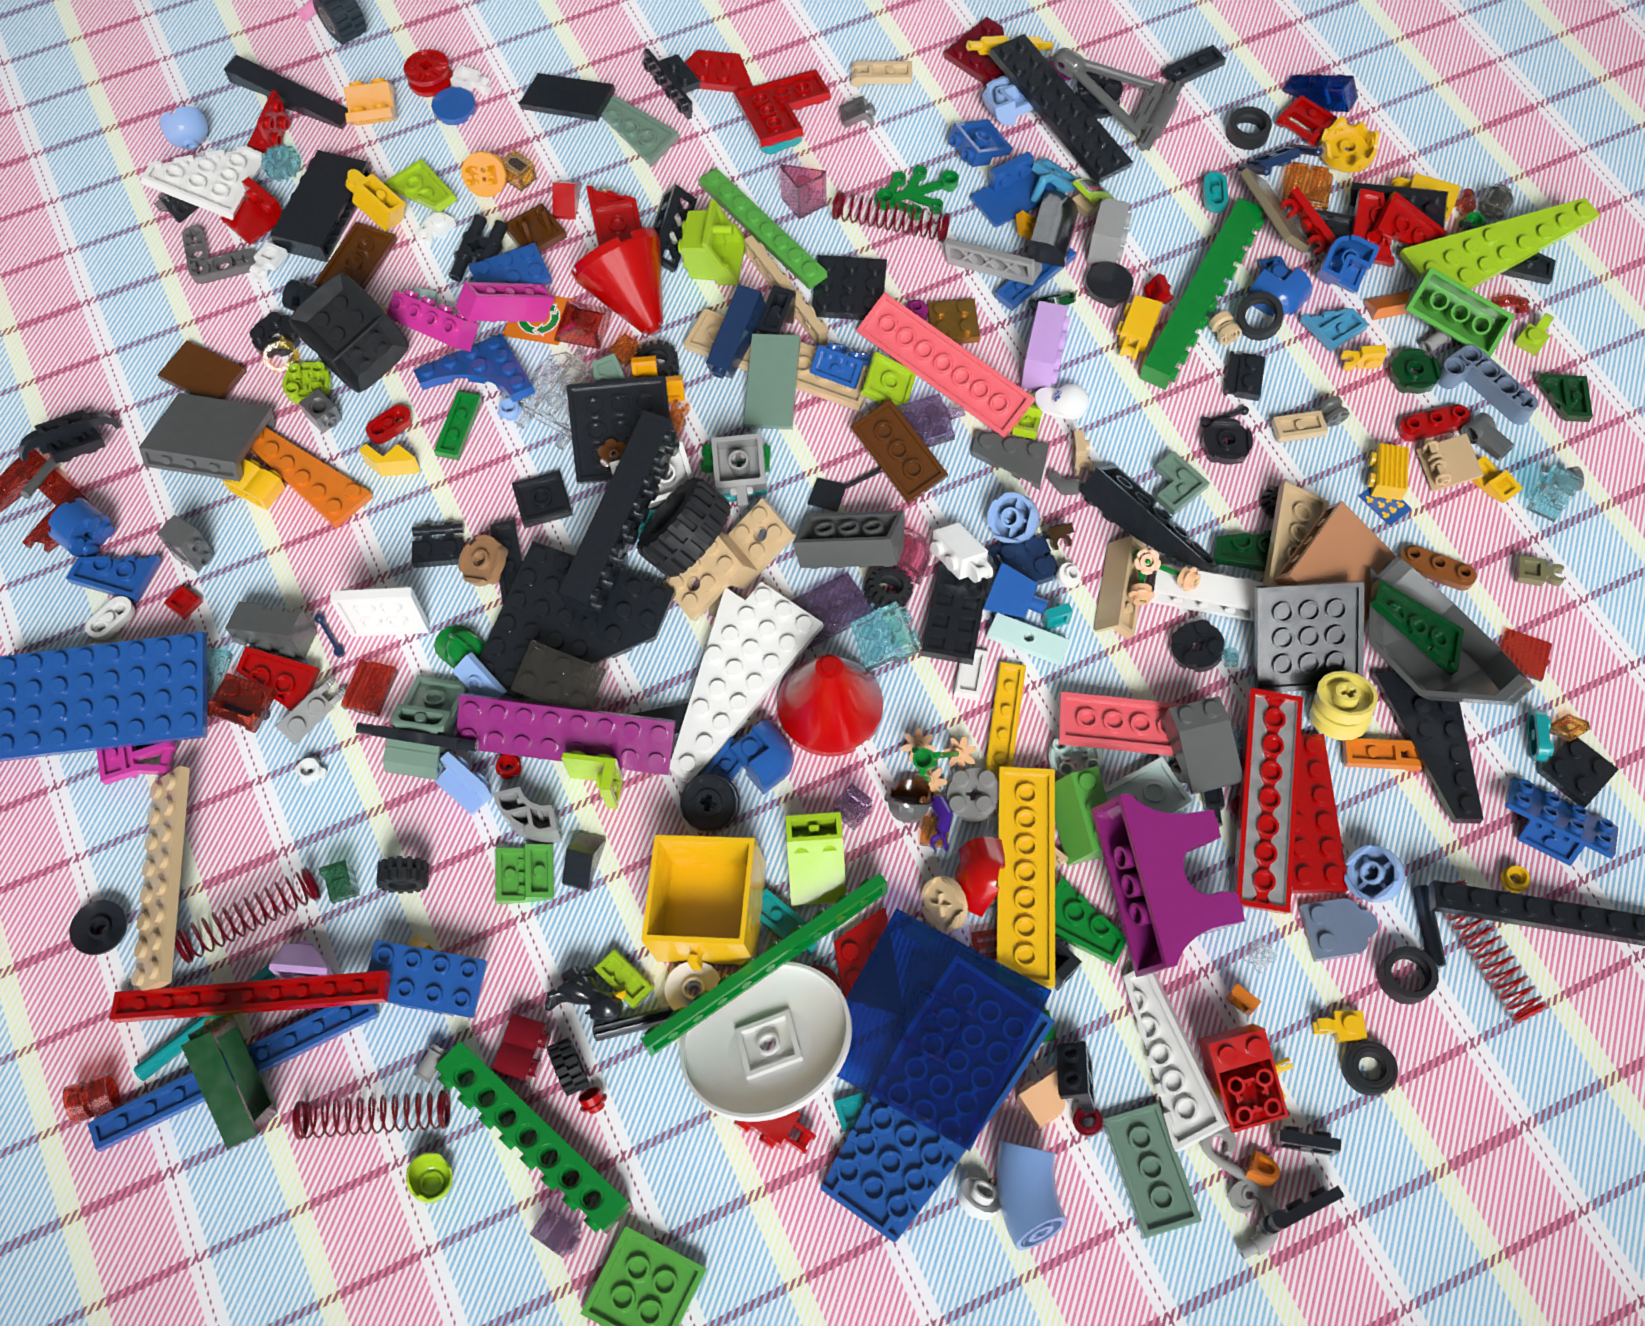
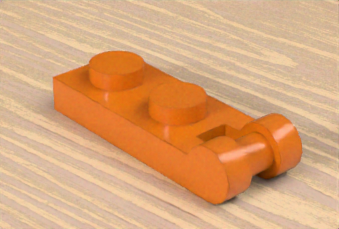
M1363 738L1342 741L1344 767L1402 769L1416 772L1422 770L1421 760L1416 755L1412 741ZM1401 752L1405 753L1407 758H1401Z

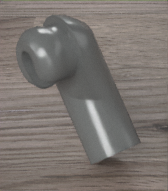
M1057 471L1051 472L1047 477L1048 481L1061 495L1079 494V490L1084 485L1081 479H1063Z

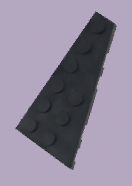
M1374 672L1371 677L1375 685H1379L1384 696L1382 698L1386 705H1390L1397 718L1396 723L1407 741H1412L1416 755H1418L1424 766L1423 771L1427 779L1431 778L1438 791L1436 795L1451 822L1480 824L1484 817L1460 702L1427 700L1419 696L1398 673Z

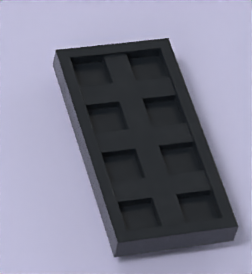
M939 564L921 656L973 665L989 578L983 577L977 583H974L969 577L959 580L945 565Z

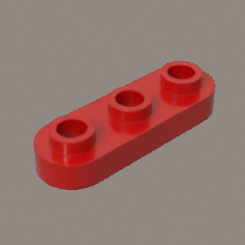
M1454 404L1409 415L1401 420L1398 426V434L1402 439L1413 442L1458 431L1470 421L1471 413L1465 406Z

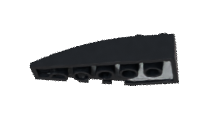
M1117 465L1097 467L1079 490L1089 505L1097 507L1103 512L1102 516L1107 521L1116 523L1136 539L1182 563L1207 572L1219 566L1197 542L1192 541L1190 543L1187 540L1189 538L1188 532L1183 527L1173 525L1170 522L1172 516L1166 510L1161 511L1154 506L1157 501Z

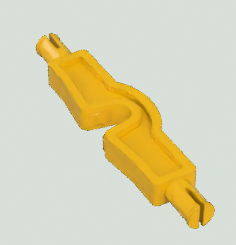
M1006 35L982 37L980 41H968L966 48L968 51L978 50L980 55H989L991 48L1010 39ZM1027 36L1039 51H1051L1053 49L1052 41H1042L1041 37Z

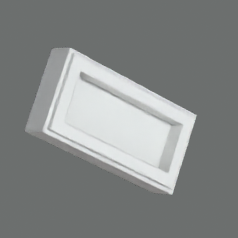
M976 649L973 665L960 663L954 697L980 701L989 651Z

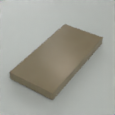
M1245 168L1241 172V177L1283 240L1302 253L1310 250L1311 246L1306 244L1307 240L1293 219H1287L1288 212L1285 207L1283 209L1279 208L1281 201L1268 182L1250 169Z

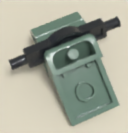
M417 675L404 703L397 705L391 717L392 727L358 722L356 725V733L387 738L383 757L385 772L438 780L444 767L440 760L442 756L447 752L450 753L452 748L477 752L479 745L478 740L454 737L453 726L458 717L459 695L469 693V689L463 682Z

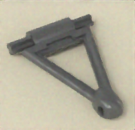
M1060 48L1053 56L1054 66L1059 72L1067 77L1076 78L1135 137L1143 129L1144 134L1138 145L1141 147V151H1150L1155 139H1159L1162 136L1177 107V97L1182 89L1179 86V81H1176V83L1171 81L1166 92L1161 93L1165 83L1084 59L1080 54L1069 48ZM1058 62H1062L1065 67H1059ZM1084 70L1147 89L1148 92L1134 119L1091 79Z

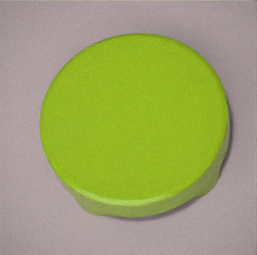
M320 361L289 364L282 381V388L287 398L297 405L317 389L326 397L332 389L331 375Z

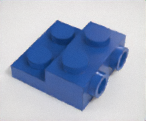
M989 119L954 123L948 137L950 146L955 147L961 153L962 160L972 167L989 165L993 157L1010 155L1013 149Z

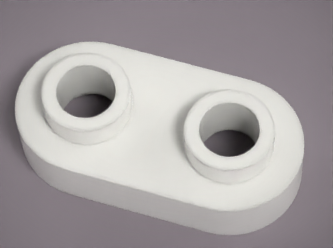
M118 596L111 599L87 621L85 626L87 634L94 641L110 639L133 618L135 607L126 597Z

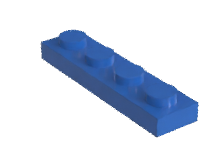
M1069 248L1065 267L1076 258L1077 252ZM1042 263V271L1033 286L1009 280L995 292V298L1013 311L1064 267Z

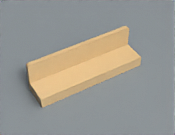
M1134 536L1119 539L1108 544L1094 631L1097 633L1113 629L1126 639L1135 637L1139 605L1134 604L1128 596L1129 592H1131V586L1138 584V570L1134 565L1135 558L1133 557V552L1145 548L1148 550V547Z

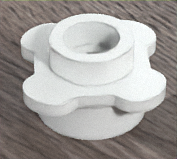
M316 756L303 759L295 767L294 771L297 775H300L301 783L305 787L311 786L317 779L325 778L327 774L326 769L322 768L319 764L320 759Z

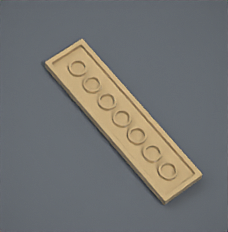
M704 308L684 342V349L708 357L725 315ZM801 342L796 389L860 412L867 398L860 394V390L868 366L863 367L857 388H849L809 373L817 347ZM751 345L738 367L747 372L749 371Z
M179 765L155 781L150 788L149 796L152 798L151 809L147 815L149 833L144 844L147 853L146 861L142 867L144 885L139 896L142 906L141 914L137 920L139 937L134 949V956L137 958L136 968L131 978L132 985H134L133 990L157 989L172 983L189 767Z

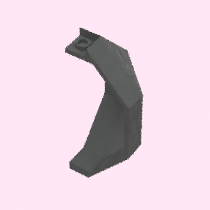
M1400 555L1395 559L1389 560L1383 566V571L1380 574L1371 569L1370 595L1373 583L1381 579L1464 629L1458 672L1449 675L1370 606L1369 644L1419 696L1427 700L1514 706L1535 687L1488 635Z

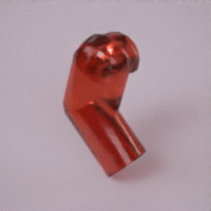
M1464 189L1456 203V208L1465 214L1476 209V200L1473 198L1474 191L1472 189Z
M1509 294L1492 299V302L1501 308L1516 306L1517 313H1524L1530 310V301L1526 297Z

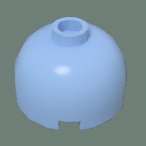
M186 106L176 108L177 112L171 115L169 111L164 113L160 117L159 124L166 140L171 145L186 150H193L206 139L208 125L205 115L201 113L200 109Z
M1006 492L1002 494L1003 496L991 503L988 510L987 524L992 529L993 536L1004 543H1022L1029 540L1039 526L1040 514L1037 505L1032 499L1020 493Z
M1364 845L1355 850L1347 860L1346 865H1348L1347 875L1344 874V880L1348 889L1356 897L1373 903L1386 902L1394 898L1401 891L1405 882V868L1401 859L1389 849L1381 846Z

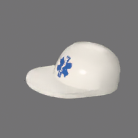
M1068 383L1059 389L1044 387L1039 389L1034 397L1035 403L1040 410L1046 414L1066 419L1081 418L1089 407L1088 393L1077 384Z

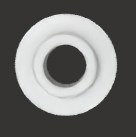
M1067 562L1058 568L1056 580L1062 587L1073 588L1080 583L1081 574L1076 565Z

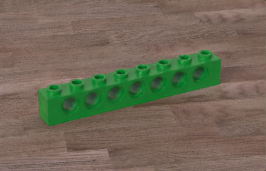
M461 1041L434 1067L441 1073L437 1079L449 1091L455 1087L461 1093L457 1099L469 1110L475 1106L482 1113L478 1119L489 1130L495 1126L502 1133L498 1139L510 1150L516 1146L523 1153L519 1159L531 1171L535 1167L540 1169L544 1173L540 1179L552 1191L558 1187L565 1194L561 1200L574 1212L580 1208L587 1215L583 1221L595 1233L601 1229L608 1234L632 1207L610 1183ZM467 1073H475L472 1083L462 1085V1079ZM488 1092H495L494 1101L489 1105H483L482 1099L484 1095ZM508 1112H516L514 1122L510 1125H503L504 1115ZM528 1132H536V1141L531 1145H524V1136ZM552 1151L558 1152L556 1163L546 1166L544 1164L545 1156ZM571 1172H578L580 1175L578 1183L571 1187L566 1186V1176ZM593 1192H599L601 1194L600 1203L596 1207H587V1197Z

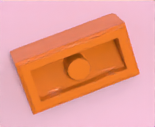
M1410 291L1366 299L1364 303L1372 320L1409 313L1405 311Z

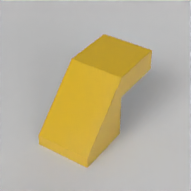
M364 444L359 449L365 464L381 476L417 474L420 471L415 457L399 444H396L384 456L367 444Z

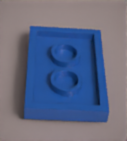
M535 242L468 265L475 282L543 285L552 283L551 276Z

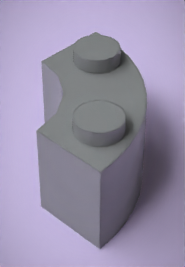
M520 787L493 793L496 805L504 820L517 834L539 843L562 842L558 817L552 805L532 803L524 796Z

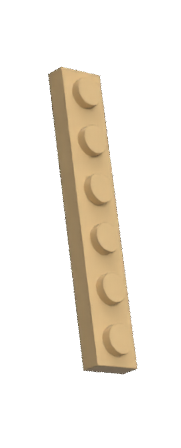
M752 235L745 238L746 256L771 288L774 285L796 292L794 317L817 346L827 345L829 330L825 322L819 321L813 307L804 302L801 292L793 288L787 274H782L773 257L770 258L766 254L763 244L757 242Z

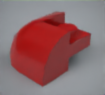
M988 836L974 838L966 842L959 849L961 862L956 868L954 879L965 893L968 911L981 917L1000 889L999 886H996L1000 868H1005L1002 840Z

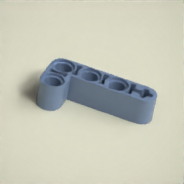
M1475 345L1464 346L1447 358L1441 367V375L1437 381L1439 386L1445 389H1452L1463 381L1467 382L1514 424H1526L1538 407V400L1532 393Z

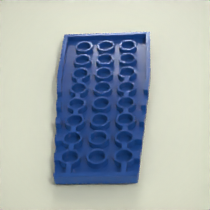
M955 956L907 1028L885 1072L880 1077L875 1090L865 1104L859 1119L849 1133L823 1184H821V1191L887 1239L896 1243L1006 1100L1055 1021L969 963Z

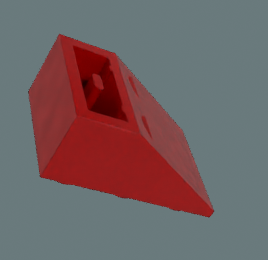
M1252 1023L1198 1039L1205 1069L1218 1102L1230 1124L1228 1127L1231 1133L1289 1117L1265 1028Z

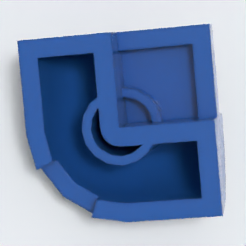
M1352 234L1340 237L1333 241L1325 252L1316 273L1317 277L1327 285L1335 284L1351 293H1356L1366 270L1371 269L1380 247Z
M1275 261L1267 270L1264 269L1249 290L1248 295L1260 291L1269 292L1282 303L1284 315L1290 314L1292 316L1311 297L1313 287L1309 277L1302 269L1297 267L1292 271ZM1266 304L1253 305V307L1271 317L1274 316V310Z
M771 720L758 723L752 727V732L730 747V752L747 770L746 775L763 795L783 781L792 770L794 763L793 750L788 739Z

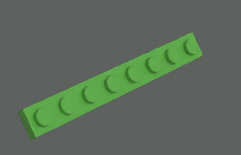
M716 167L698 179L699 186L715 199L758 242H761L809 290L828 277L827 271Z

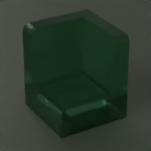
M346 860L318 868L319 874L326 882L329 900L332 904L360 895L355 871Z

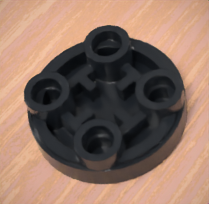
M1104 262L1097 264L1087 274L1085 293L1095 301L1105 304L1106 307L1115 308L1118 306V303L1125 301L1130 296L1134 284L1132 274L1127 268L1117 263Z

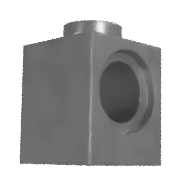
M319 389L299 402L305 417L322 433L335 427L342 420L336 405Z

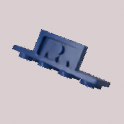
M1029 151L991 169L989 186L971 195L973 203L995 228L1015 219L1016 214L1022 210L1027 213L1041 206L1045 190L1060 192L1056 189L1055 185L1048 183L1045 186L1040 201L1038 203L1031 201L1030 198L1039 177L1037 173L1031 170L1034 157Z
M1512 777L1504 806L1528 818V821L1518 834V841L1569 866L1574 863L1584 847L1613 859L1616 855L1619 828L1612 821L1606 818H1599L1589 813L1580 805L1566 802L1557 794L1546 792L1534 786L1532 782L1526 779Z
M377 940L374 944L367 972L387 970L391 974L388 1003L448 1016L457 1015L474 1018L488 962L484 959Z

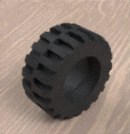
M693 477L686 480L658 507V510L651 516L648 524L643 528V532L640 534L639 541L637 542L638 553L665 576L676 577L680 573L683 574L706 553L707 549L713 545L717 536L722 532V528L726 525L728 516L731 513L729 501L702 478Z

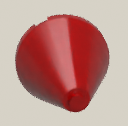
M647 227L631 231L632 237L622 240L616 237L595 248L574 265L577 272L575 273L572 270L571 274L576 283L642 334L648 333L649 336H652L662 330L660 326L664 323L660 237L655 228Z
M826 654L803 662L788 674L778 693V718L783 731L802 750L819 756H842L856 751V747L867 740L869 742L875 735L882 721L883 695L877 680L863 665L845 657Z

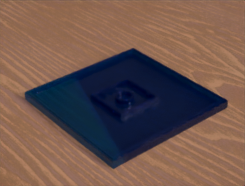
M896 908L846 998L852 1019V1039L846 1060L836 1077L970 1152L1052 991Z

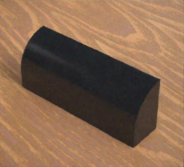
M1045 190L1028 258L1034 259V262L1065 267L1078 217L1077 206L1068 195Z

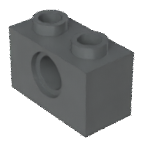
M173 515L157 532V535L174 558L197 573L215 555L198 529L176 515Z

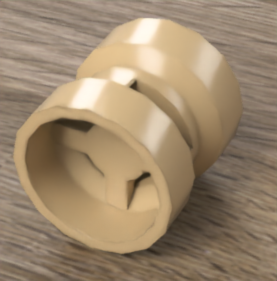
M1229 311L1218 313L1209 322L1210 328L1218 334L1217 338L1222 345L1234 342L1242 333L1239 325L1233 322L1234 318Z

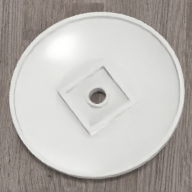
M787 962L682 1035L680 1064L684 1079L702 1105L728 1119L754 1122L775 1119L790 1114L818 1097L841 1070L849 1052L852 1039L850 1010L842 992L828 976L810 966ZM768 1042H776L773 1049L769 1051L763 1050Z

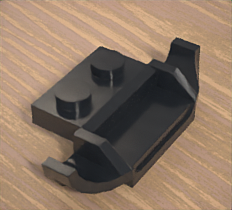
M82 409L35 425V430L27 434L20 442L18 449L19 457L23 462L28 460V453L38 447L43 455L48 453L56 464L68 462L74 457L91 454L105 447L103 438L100 436L102 434L99 426L111 424L115 429L121 427L109 414L103 412L85 413Z

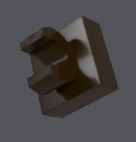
M1072 522L1058 524L1041 530L1045 539H1051L1050 546L1053 550H1059L1058 540L1060 538L1064 540L1066 547L1072 545V540L1067 535L1074 532Z

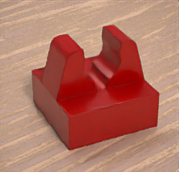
M1158 273L1143 287L1146 298L1162 302L1163 304H1168L1174 299V296L1170 293L1171 285L1167 283L1166 275Z

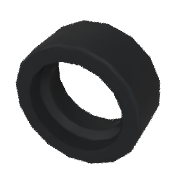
M1254 106L1238 108L1230 116L1226 129L1227 138L1231 144L1243 150L1261 148L1268 140L1272 128V120L1268 113ZM1250 123L1260 128L1261 132L1246 133L1240 130L1237 125Z
M1255 292L1245 297L1237 310V324L1241 328L1242 334L1251 340L1257 341L1269 339L1277 334L1282 326L1284 316L1282 303L1269 292ZM1256 304H1266L1274 310V321L1266 328H1253L1246 322L1247 310Z
M1402 946L1394 949L1381 961L1378 968V981L1382 990L1390 999L1400 1004L1412 1005L1422 1002L1435 991L1439 982V971L1435 961L1425 951L1417 947ZM1401 959H1407L1416 963L1425 977L1423 987L1414 992L1401 988L1392 976L1391 969L1393 964Z

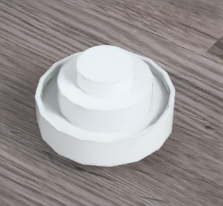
M975 1177L967 1178L957 1190V1198L960 1205L971 1217L980 1220H990L996 1216L1001 1208L997 1190L985 1180Z

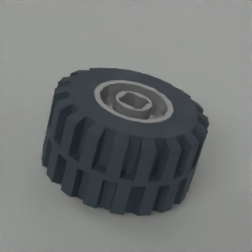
M313 0V5L320 21L328 33L340 44H346L366 32L365 18L356 0Z

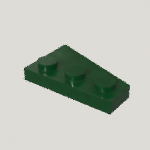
M1265 530L1261 534L1252 535L1240 533L1217 536L1213 559L1220 565L1265 572L1272 530Z

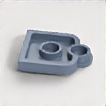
M1341 898L1302 904L1298 908L1314 962L1360 955L1367 948L1369 937H1372L1378 930V920L1375 915L1370 911L1360 910L1359 906L1351 899Z

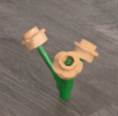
M1145 548L1133 552V557L1135 558L1134 565L1138 570V584L1131 586V592H1129L1128 596L1136 605H1147L1155 597L1154 592H1152V586L1144 583V576L1152 574L1153 571L1158 569L1178 577L1177 585L1183 587L1184 591L1195 589L1200 582L1201 575L1198 574L1196 567L1190 568L1185 566L1180 572L1161 564L1159 553L1154 549L1147 550Z

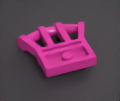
M173 741L163 742L137 751L136 746L96 750L101 782L108 785L126 778H136L139 774L163 777L172 771L170 766L173 753L177 750L176 743ZM161 755L159 765L138 764L139 761Z

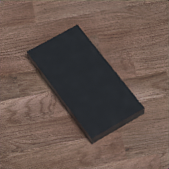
M537 73L519 105L522 110L598 121L616 89L614 84Z

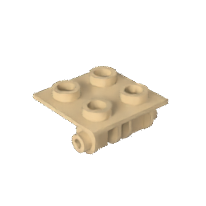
M1467 433L1440 442L1435 441L1434 438H1428L1424 441L1423 447L1416 449L1432 492L1484 476Z

